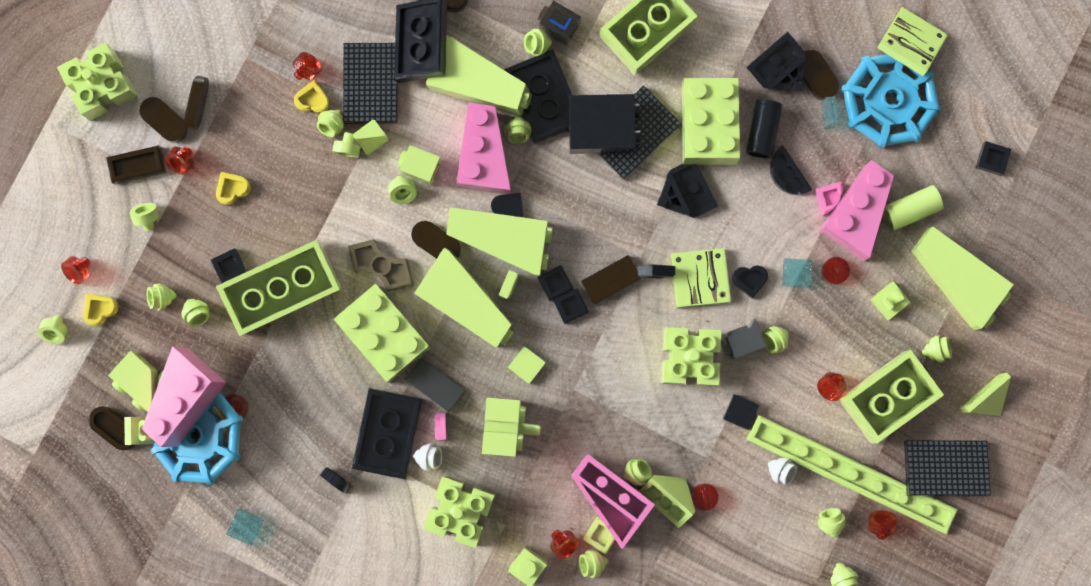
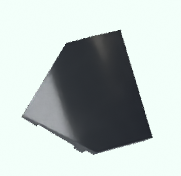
M788 31L746 66L763 88L803 91L805 51Z
M681 164L667 173L657 206L691 218H696L718 207L697 164Z

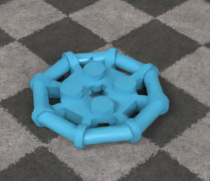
M888 54L872 57L864 56L861 58L858 68L846 85H842L841 92L844 93L849 127L855 128L877 143L879 148L912 141L919 142L922 140V134L936 114L941 112L942 106L938 102L933 77L935 73L933 70H927L924 76ZM894 64V70L891 72H879L877 66ZM903 66L917 75L918 78L914 80L902 72ZM868 72L873 79L865 89L858 85ZM924 84L927 101H921L918 95V86ZM896 93L895 99L898 101V104H888L885 94ZM855 96H863V107L866 111L860 115ZM918 109L924 110L925 113L915 125L911 118ZM868 117L872 118L882 125L881 131L878 132L865 123L864 120ZM904 124L907 130L906 132L889 134L890 127Z
M221 390L178 447H160L154 441L153 448L151 449L152 455L157 456L172 476V481L176 483L183 481L206 483L208 486L215 484L216 479L235 461H239L241 457L239 446L243 417L236 413L222 395ZM216 405L227 419L221 421V418L214 414L212 410ZM196 428L200 432V439H198L197 443H195V438H191V432H195ZM224 428H229L228 447L223 446ZM170 449L178 455L176 456L179 460L177 464L167 452ZM218 454L223 455L224 457L211 468L209 461L217 457ZM188 463L199 464L200 472L187 471Z

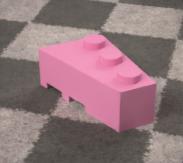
M468 103L457 176L458 188L511 194L495 106Z
M869 161L860 171L819 231L862 261L869 259L894 175L874 161Z
M172 346L142 430L160 447H178L226 382L189 348Z
M586 454L571 475L620 548L623 549L655 504L589 454Z

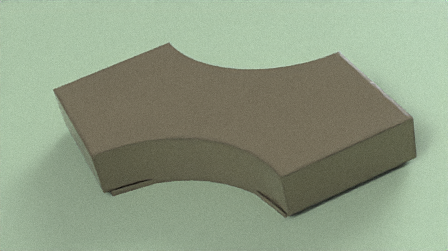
M374 239L348 246L355 273L367 272L374 274L382 280L387 292L414 286L407 258L394 259L386 256L380 251Z

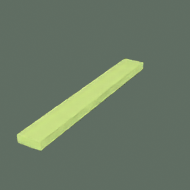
M757 415L746 438L749 442L783 458H789L806 469L947 535L958 509L930 496H907L905 484Z

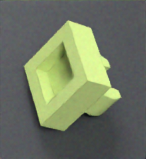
M894 282L889 283L870 299L887 320H890L910 303Z
M125 417V445L154 443V440L142 430L146 417Z

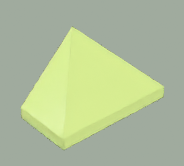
M1008 373L997 375L963 404L959 410L962 413L1001 416L1011 376Z
M653 475L638 491L655 504L654 507L678 528L695 513L686 478Z

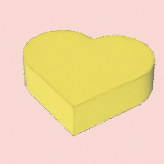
M313 80L297 92L294 97V104L302 112L312 110L317 114H321L329 109L330 100L317 82Z
M221 172L216 190L217 200L224 205H232L238 198H243L249 194L251 185L242 176Z
M86 294L83 318L88 325L100 326L107 317H112L117 313L118 303L114 298Z

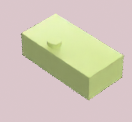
M320 240L312 241L216 286L239 336L342 289Z

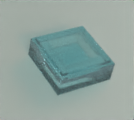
M835 96L825 97L821 102L824 129H830L839 123L837 100Z
M783 259L782 286L810 288L812 260Z
M237 509L226 535L251 546L257 537L264 519Z

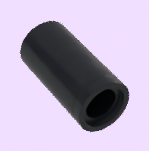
M767 99L756 100L746 154L758 158H772L783 106L781 103Z

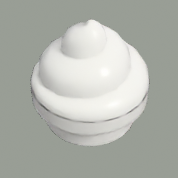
M435 444L423 445L413 454V458L423 470L432 471L433 469H438L442 463V450L436 447Z
M779 458L768 462L769 472L774 482L785 485L792 482L797 472V466L793 464L791 459Z

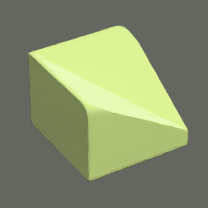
M375 120L370 121L353 134L354 139L367 155H370L389 141Z

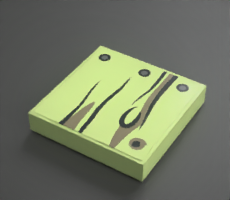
M902 7L877 48L924 76L945 41L947 34Z
M725 248L670 254L671 266H675L673 284L676 308L731 302Z

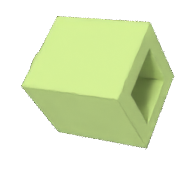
M411 145L408 151L403 150L398 161V165L401 166L400 172L403 175L430 186L433 185L442 163L439 156Z
M525 546L510 566L508 572L527 586H532L547 566V562Z

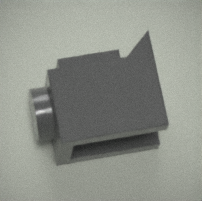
M755 318L751 320L748 327L745 325L727 332L728 337L721 340L726 356L731 355L732 360L766 347Z

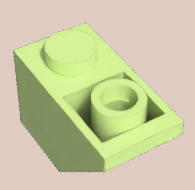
M130 351L108 376L114 381L112 386L122 394L127 392L134 399L132 404L143 413L145 411L148 412L158 387V370L138 352Z

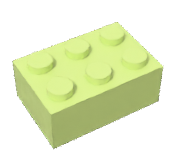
M633 0L600 29V38L629 71L636 76L693 27L698 16L684 0Z
M684 78L681 87L682 164L737 165L740 159L739 79Z
M374 284L334 318L335 322L388 383H391L431 348L377 284Z
M908 350L900 353L838 398V400L868 441L878 444L944 394L914 353Z

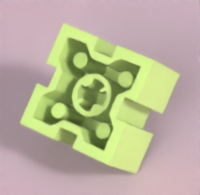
M106 42L86 52L89 57L87 60L82 62L76 57L57 67L66 86L76 92L71 96L80 114L90 121L109 112L108 104L114 102L116 105L121 106L138 97L129 78L121 72L124 68L115 50Z
M666 327L664 329L663 351H670L669 360L662 362V383L686 384V378H694V385L718 386L720 363H713L714 354L721 352L722 330L699 329L696 331V336L688 335L689 328Z
M486 399L482 454L516 457L517 451H522L524 435H540L541 425L525 423L526 407L521 406L520 400Z
M442 476L435 498L441 500L438 508L432 507L430 509L423 529L445 537L447 531L457 534L455 541L476 548L484 528L483 524L478 523L480 516H488L496 494L478 487H474L471 493L463 490L464 482Z

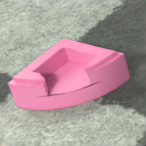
M842 182L814 190L821 215L829 213L839 203L843 192Z
M446 412L436 413L435 439L447 440Z

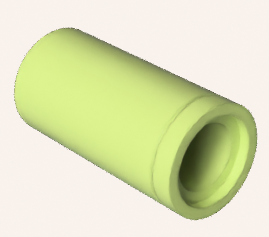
M931 185L885 205L883 218L889 229L895 231L943 210V201L935 186Z

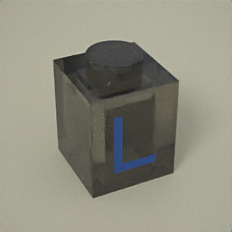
M554 0L550 7L544 6L538 17L540 29L566 46L581 24V16Z

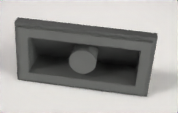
M423 358L404 379L447 412L451 411L465 392L462 387Z

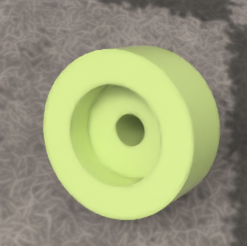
M345 132L343 141H334L332 153L344 157L359 158L361 147L353 144L354 137L352 133Z
M398 176L389 184L390 199L394 203L407 204L416 198L417 192L413 180L404 176Z
M143 203L132 208L130 216L134 225H143L144 230L149 231L155 228L153 222L159 218V212L156 204Z
M56 315L52 319L42 320L37 334L47 343L61 344L65 340L68 328L63 323V318Z

